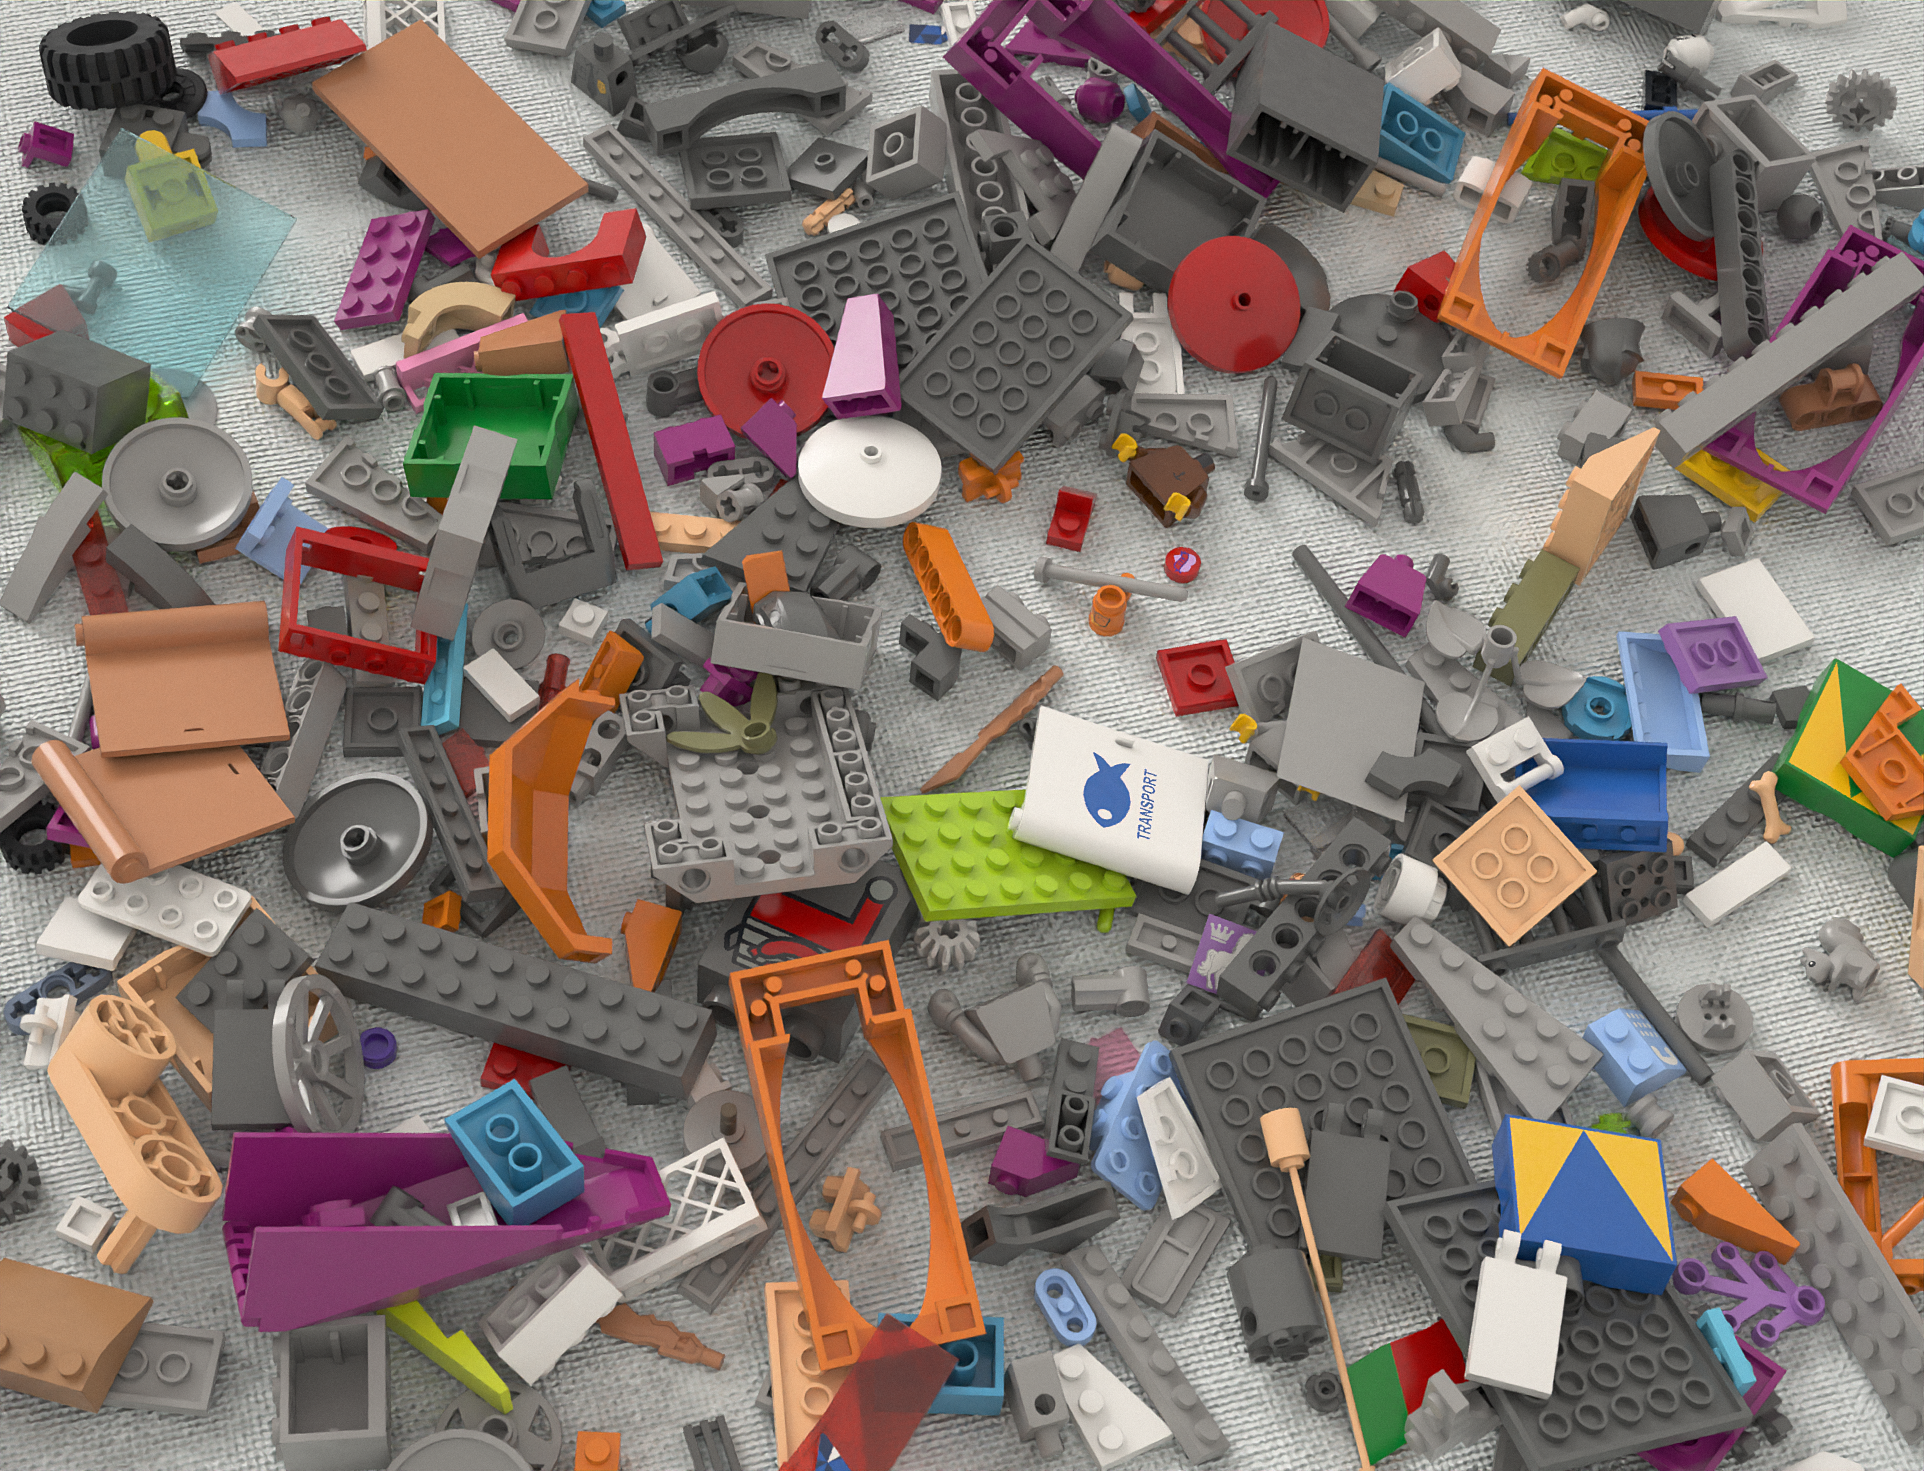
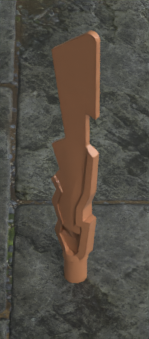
M1053 665L1044 675L1040 676L1037 681L1015 698L1010 706L978 733L979 738L963 753L958 752L920 788L921 793H927L959 779L993 739L1005 735L1013 723L1023 719L1024 715L1035 708L1037 703L1048 694L1053 685L1063 677L1064 673L1061 668Z
M626 1303L615 1306L608 1315L596 1321V1323L600 1324L601 1333L635 1345L654 1347L658 1349L659 1355L689 1364L702 1363L716 1370L721 1369L725 1360V1354L702 1345L694 1333L681 1332L671 1321L656 1320L654 1314L638 1315Z

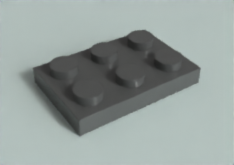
M256 908L226 941L220 952L216 956L211 957L175 998L214 1034V1010H227V980H244V1009H268V980L285 979L286 986L292 979L301 976L315 960L266 914Z

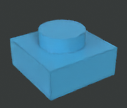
M592 0L586 16L603 28L626 13V3L622 0Z

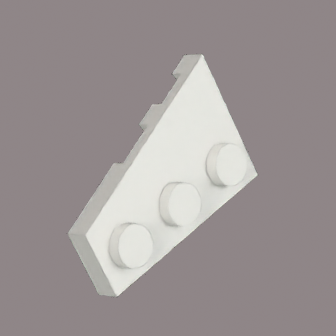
M1171 1077L1158 1082L1136 1098L1172 1220L1185 1215L1222 1188L1223 1185L1205 1139Z
M1076 1344L1053 1355L1068 1407L1069 1417L1099 1471H1106L1174 1439V1434L1168 1425L1081 1344Z

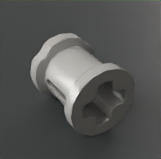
M752 483L742 485L737 491H724L716 499L719 515L727 522H734L745 514L750 515L764 503V497L760 488Z

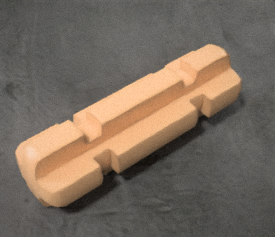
M847 188L836 200L827 199L813 212V215L810 214L802 221L805 233L813 236L818 235L825 226H828V222L833 216L842 214L845 208L848 209L854 204L853 190Z

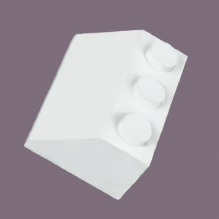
M579 1245L544 1257L478 1324L497 1355L529 1385H532L538 1378L546 1376L554 1368L556 1360L568 1348L578 1345L585 1337L587 1330L599 1318L605 1317L614 1309L622 1293L609 1276Z

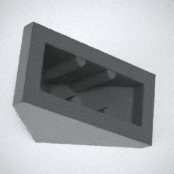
M1561 178L1551 208L1553 245L1562 242V238L1565 235L1573 233L1574 236L1582 240L1580 244H1584L1582 248H1586L1595 181Z

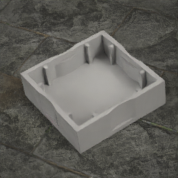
M474 425L437 530L410 628L451 641L454 640L489 536L488 526L494 508L499 503L518 439Z
M739 582L731 595L730 604L723 608L717 619L711 663L860 690L877 648L883 608L812 596L823 607L824 612L832 621L838 636L842 640L754 624L746 583Z

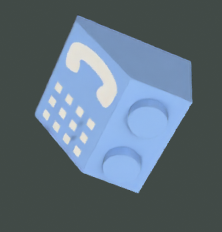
M1618 1008L1589 1024L1582 1037L1604 1054L1594 1069L1624 1108L1684 1075L1687 1071L1640 1010Z

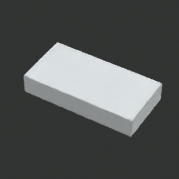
M494 648L463 667L464 675L509 723L540 704L539 695Z

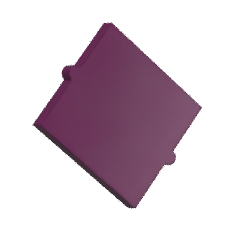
M448 227L441 228L439 232L429 236L424 250L449 267L470 257H476Z

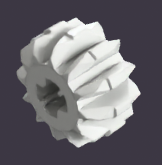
M922 916L919 920L917 931L914 934L918 958H927L929 968L937 963L940 964L944 973L948 970L949 965H953L960 971L964 967V961L972 962L976 955V949L980 945L976 920L956 919L925 922Z

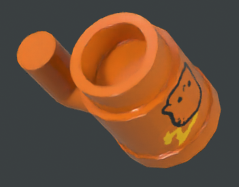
M1123 573L1121 577L1135 579L1131 573ZM1115 585L1101 587L1092 601L1091 612L1088 618L1091 629L1101 636H1114L1123 629L1127 602L1132 593L1123 592L1121 588Z

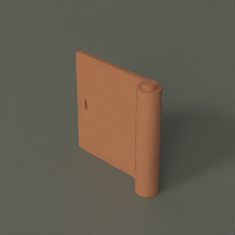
M265 601L81 616V624H74L76 646H84L101 758L290 740V732L269 642L268 614Z
M51 740L41 744L32 755L31 763L110 877L117 883L125 884L295 823V816L240 745L101 758L100 747L74 756L64 742Z

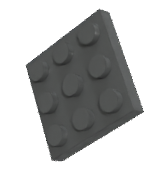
M777 132L698 138L689 149L678 151L691 210H710L712 208L732 206L744 207L755 204H778L780 202L792 201L791 186Z

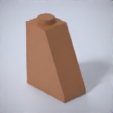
M559 310L482 336L479 350L474 351V362L477 372L483 371L484 374L498 376L569 372L570 361L559 324L561 314H567L566 310Z

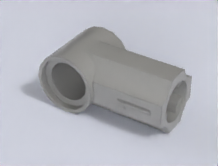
M1123 967L1117 969L1112 975L1072 976L1071 999L1074 1011L1116 1010V1013L1121 1016L1137 1017L1144 1015L1151 1008L1146 970L1141 967Z

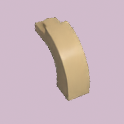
M477 282L448 283L424 292L409 305L407 325L401 337V341L405 343L403 358L405 359L425 351L432 340L445 331L451 329L478 331L512 318L516 295L501 292V288Z

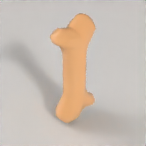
M1767 771L1763 774L1761 780L1752 781L1749 789L1755 791L1761 799L1766 820L1763 839L1770 844H1774L1780 835L1789 834L1792 827L1785 824L1780 818L1775 797V786L1778 776L1773 772Z

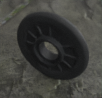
M176 68L177 75L170 88H166L165 92L160 95L152 96V99L139 101L136 104L183 111L186 113V119L188 120L203 107L207 98V87L203 79L195 72ZM178 93L175 99L163 100L167 94Z

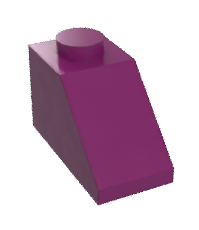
M771 398L741 427V433L788 480H791L796 475L797 423L793 420L796 414L784 401L781 400L777 404Z
M1007 1126L991 1165L988 1184L995 1186L998 1191L1007 1195L1017 1194L1028 1197L1077 1178L1081 1164L1047 1156L1044 1138Z

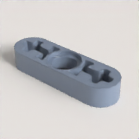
M69 962L17 994L6 1003L3 1013L9 1030L20 1036L30 1035V1033L20 1028L22 1017H17L16 1013L23 1010L26 1014H35L36 1000L38 998H47V994L52 988L56 986L67 987L70 990L69 994L77 998L76 1006H78L110 984L112 971L92 967L93 970H99L100 972L98 976L94 977L90 973L86 974L85 971L92 966ZM72 977H75L77 983L80 982V988H76Z

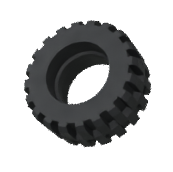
M116 11L109 12V14L100 15L98 13L86 18H76L72 22L58 25L57 29L48 31L46 36H43L39 45V54L49 95L61 106H70L76 110H81L82 108L88 110H98L101 108H106L107 110L116 109L118 106L135 105L139 101H147L152 99V96L165 92L166 88H170L177 75L168 27L158 17L144 12L137 14L136 11H127L126 13Z

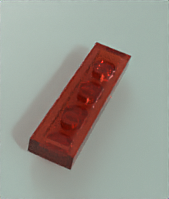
M97 509L86 524L91 531L72 555L90 615L130 612L118 571L106 563V547L109 545L99 509Z

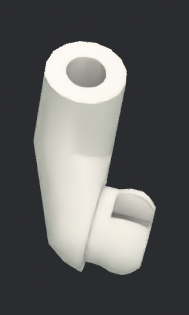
M1587 3L1560 16L1566 30L1582 23L1592 29L1603 31L1610 24V19L1605 11Z
M494 250L476 260L475 278L479 283L495 286L491 272L498 254Z

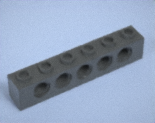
M1354 816L1301 880L1335 881L1346 871L1352 869L1347 867L1346 864H1353L1364 868L1370 874V881L1375 875L1380 878L1392 861V858L1389 857L1392 841ZM1350 875L1345 880L1351 882L1356 880V876ZM1287 895L1221 973L1217 995L1253 1020L1263 1010L1269 1012L1277 1003L1281 995L1279 990L1286 982L1292 984L1298 978L1304 967L1303 961L1308 955L1315 957L1326 941V938L1315 930L1314 922H1307L1301 919V917H1311L1314 919L1320 902L1319 895ZM1323 912L1320 921H1328V914ZM1287 943L1290 944L1293 948L1284 949L1280 947L1278 944ZM1265 970L1271 975L1261 976L1255 971Z

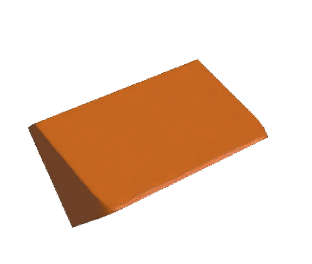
M782 550L747 555L744 558L742 565L752 614L754 604L772 591L790 592Z
M609 631L579 686V692L595 690L600 692L601 696L615 698V706L608 711L616 713L620 705L619 694L627 692L644 660L643 654L618 634Z

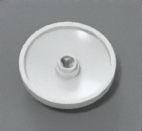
M867 415L842 418L828 423L814 432L801 450L798 464V480L806 499L825 516L850 526L883 528L905 523L923 513L933 503L938 494L942 469L940 457L934 445L917 429L895 419Z

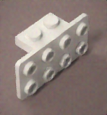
M100 864L79 894L78 902L83 909L212 957L220 952L251 905L252 898L251 894L246 890L179 865L130 883L121 884L115 882L103 865Z

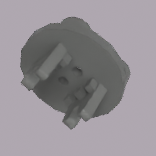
M1122 388L1116 395L1111 394L1107 402L1106 415L1110 416L1108 430H1102L1099 449L1106 451V455L1111 458H1116L1120 452L1111 447L1120 434H1128L1134 440L1148 437V432L1141 430L1140 426L1150 424L1151 418L1131 410L1132 393L1129 389Z

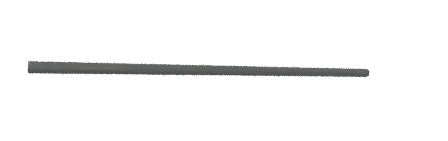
M1304 544L1297 547L1292 553L1293 558L1372 661L1380 666L1405 674L1361 615L1345 607L1348 598L1307 545ZM1423 697L1419 722L1429 734L1448 736L1439 725L1436 712ZM1485 784L1482 804L1489 812L1498 803ZM1575 892L1561 903L1563 909L1579 930L1593 927L1587 908ZM1617 947L1606 951H1600L1598 948L1595 949L1697 1084L1702 1086L1712 1079L1711 1077L1715 1075L1619 949Z

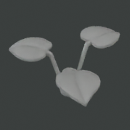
M1437 600L1433 602L1426 620V636L1430 646L1438 654L1449 659H1459L1466 652L1476 655L1481 650V656L1486 664L1474 698L1462 692H1452L1444 695L1437 704V721L1444 732L1455 741L1462 743L1482 741L1494 732L1498 723V712L1494 706L1480 702L1492 669L1506 665L1510 658L1515 682L1518 685H1524L1522 691L1524 698L1539 708L1549 710L1562 708L1585 685L1586 677L1550 662L1531 660L1522 663L1519 667L1517 657L1519 648L1514 647L1517 637L1515 632L1507 626H1492L1486 634L1484 625L1470 614L1447 607Z

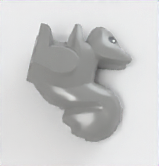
M1831 919L1819 930V940L1823 948L1830 954L1826 955L1804 947L1802 951L1805 957L1801 958L1800 962L1805 967L1807 978L1812 983H1821L1828 979L1830 981L1829 991L1834 992L1844 982L1853 988L1852 999L1858 1003L1873 985L1880 965L1874 960L1871 951L1862 943L1864 937L1860 933L1859 927L1847 919Z

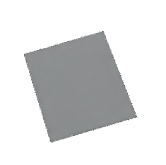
M1303 637L1276 777L1404 823L1408 793H1405L1397 800L1365 782V779L1382 751L1399 757H1414L1425 682Z

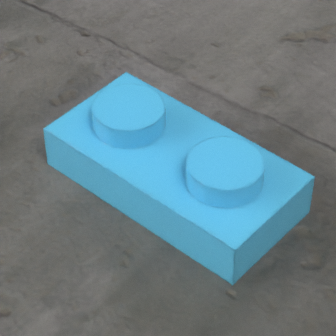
M1720 1307L1706 1310L1697 1320L1696 1325L1743 1397L1757 1381L1753 1374V1368L1745 1358L1735 1338L1734 1330L1726 1321Z

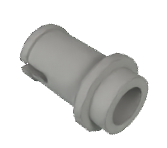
M388 365L377 368L373 375L380 392L378 400L389 411L402 408L406 400V392L399 385L396 370Z

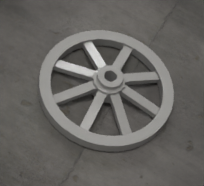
M319 974L296 977L284 987L277 1002L273 1020V1064L283 1106L298 1133H353L360 1118L364 1098V1062L360 1035L353 1014L341 991L327 977ZM310 991L316 994L320 1000L308 1027ZM330 1011L339 1037L323 1044L318 1039ZM295 1014H296V1031H295V1028H294V1026H293V1024H294V1019H295ZM342 1050L345 1064V1081L329 1072V1057ZM320 1084L344 1098L339 1117H337ZM314 1102L329 1130L324 1129L317 1123Z

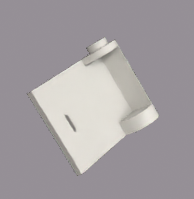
M643 223L642 225L647 237L632 284L619 285L624 292L614 306V309L624 321L698 297L702 293L656 239L652 228Z

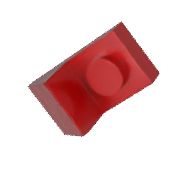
M1063 485L1058 492L1056 509L1047 534L1046 544L1081 552L1097 494Z

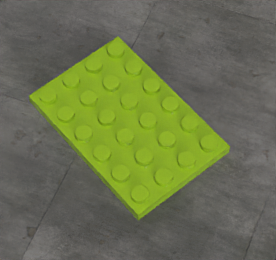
M1026 789L880 797L893 839L891 849L925 922L1132 907L1136 894L1125 874L1013 839L1014 831L1008 829L1009 820L1015 807L1021 809Z

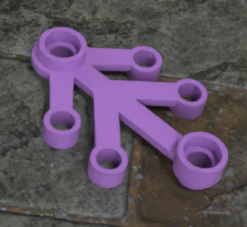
M1729 1242L1718 1244L1711 1255L1713 1263L1722 1270L1730 1269L1741 1282L1709 1275L1706 1266L1694 1258L1683 1259L1672 1274L1674 1287L1681 1294L1693 1295L1702 1290L1743 1300L1744 1302L1732 1310L1722 1311L1726 1321L1732 1326L1734 1334L1739 1330L1742 1323L1766 1307L1783 1310L1770 1321H1759L1752 1329V1341L1761 1348H1770L1778 1339L1779 1334L1796 1322L1805 1326H1812L1817 1324L1825 1313V1300L1822 1294L1811 1286L1797 1287L1778 1266L1774 1255L1767 1251L1758 1252L1748 1266L1739 1256L1736 1246ZM1721 1252L1728 1255L1730 1259L1725 1258ZM1759 1262H1763L1768 1268L1763 1267ZM1769 1278L1780 1292L1770 1290L1761 1279ZM1761 1330L1765 1331L1769 1335V1337L1764 1336L1761 1333Z

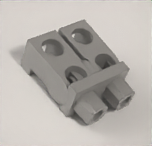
M607 711L593 721L569 793V802L579 805L588 793L596 796L601 789V784L607 779L623 752L627 753L632 745L627 741L623 717ZM609 724L616 725L620 731L610 727Z

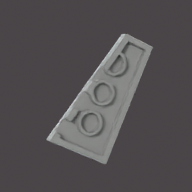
M1868 138L1811 152L1816 159L1809 168V173L1840 239L1849 225H1852L1883 241L1879 210L1876 205V189L1873 183V168L1869 155Z
M348 435L341 440L305 482L306 492L426 553L433 547L442 515L421 497H410L409 491L402 486V481L393 473L389 475L378 466L377 460L368 452L364 454L358 449L355 441Z

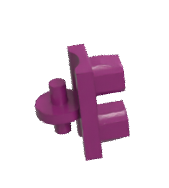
M709 657L703 667L711 674L701 686L700 691L710 692L722 698L733 707L750 702L754 688L750 686V683L757 678L759 672L713 664Z

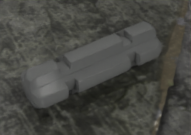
M1399 461L1395 465L1394 474L1396 481L1399 482L1397 483L1401 506L1404 508V519L1409 524L1413 522L1419 523L1423 520L1425 513L1423 504L1419 502L1422 499L1417 478L1414 476L1416 474L1414 464L1411 461Z

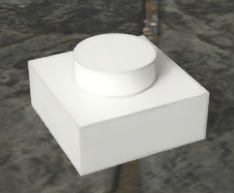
M575 598L559 624V634L593 646L608 621V611Z
M77 1195L55 1231L57 1237L94 1253L116 1218L113 1211Z

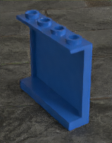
M1542 738L1552 755L1557 756L1562 762L1564 773L1552 780L1547 778L1525 791L1576 848L1667 852L1666 763L1668 743ZM1534 757L1516 766L1515 779L1538 767Z

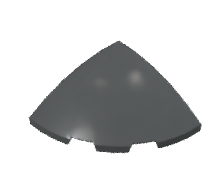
M1271 223L1265 224L1257 232L1253 240L1273 250L1291 271L1300 297L1299 322L1302 321L1308 307L1329 311L1330 293L1326 280L1327 277L1317 258L1312 255L1301 241L1290 233Z

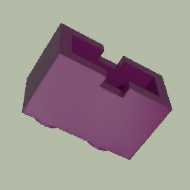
M721 415L700 418L691 423L676 427H666L663 430L654 432V456L667 486L695 479L694 473L706 470L708 474L709 467L716 462L735 459V445Z

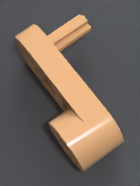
M99 995L93 998L50 1060L47 1071L51 1083L114 1192L128 1208L125 1215L97 1253L98 1260L102 1265H110L115 1273L126 1274L157 1229L175 1234L191 1233L197 1229L220 1198L223 1186L217 1171L159 1078L176 1052L177 1044L173 1034L159 1018L135 1002L115 995Z

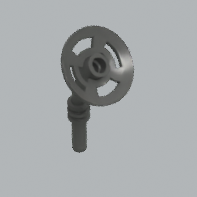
M1355 867L1346 871L1335 881L1280 879L1278 876H1275L1272 879L1266 878L1264 881L1257 880L1255 885L1216 893L1215 901L1218 908H1224L1256 900L1265 903L1267 900L1282 899L1284 895H1319L1320 902L1314 916V928L1321 935L1327 936L1343 928L1357 913L1368 893L1370 874L1362 867ZM1350 875L1356 876V880L1351 882L1345 879ZM1323 912L1328 914V921L1326 922L1320 921Z

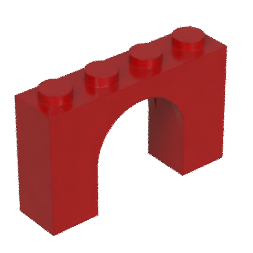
M637 208L604 213L598 233L593 241L584 248L561 257H548L550 251L540 224H535L501 245L491 272L494 285L501 288V292L516 295L515 301L632 284L647 237Z

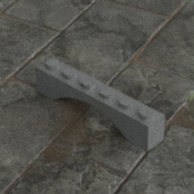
M829 60L643 105L644 130L657 156L689 149L698 138L710 129L728 120L745 115L784 112L816 118L845 111L846 85L833 61Z

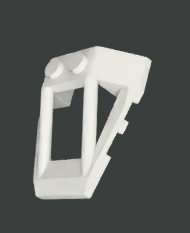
M1721 0L1716 11V16L1722 23L1758 25L1761 20L1776 21L1778 26L1790 27L1791 23H1806L1807 28L1820 29L1846 24L1847 22L1846 0H1807L1806 9H1764L1784 0Z

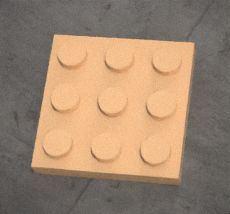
M1520 785L1432 860L1436 867L1508 947L1514 945L1597 873V870Z

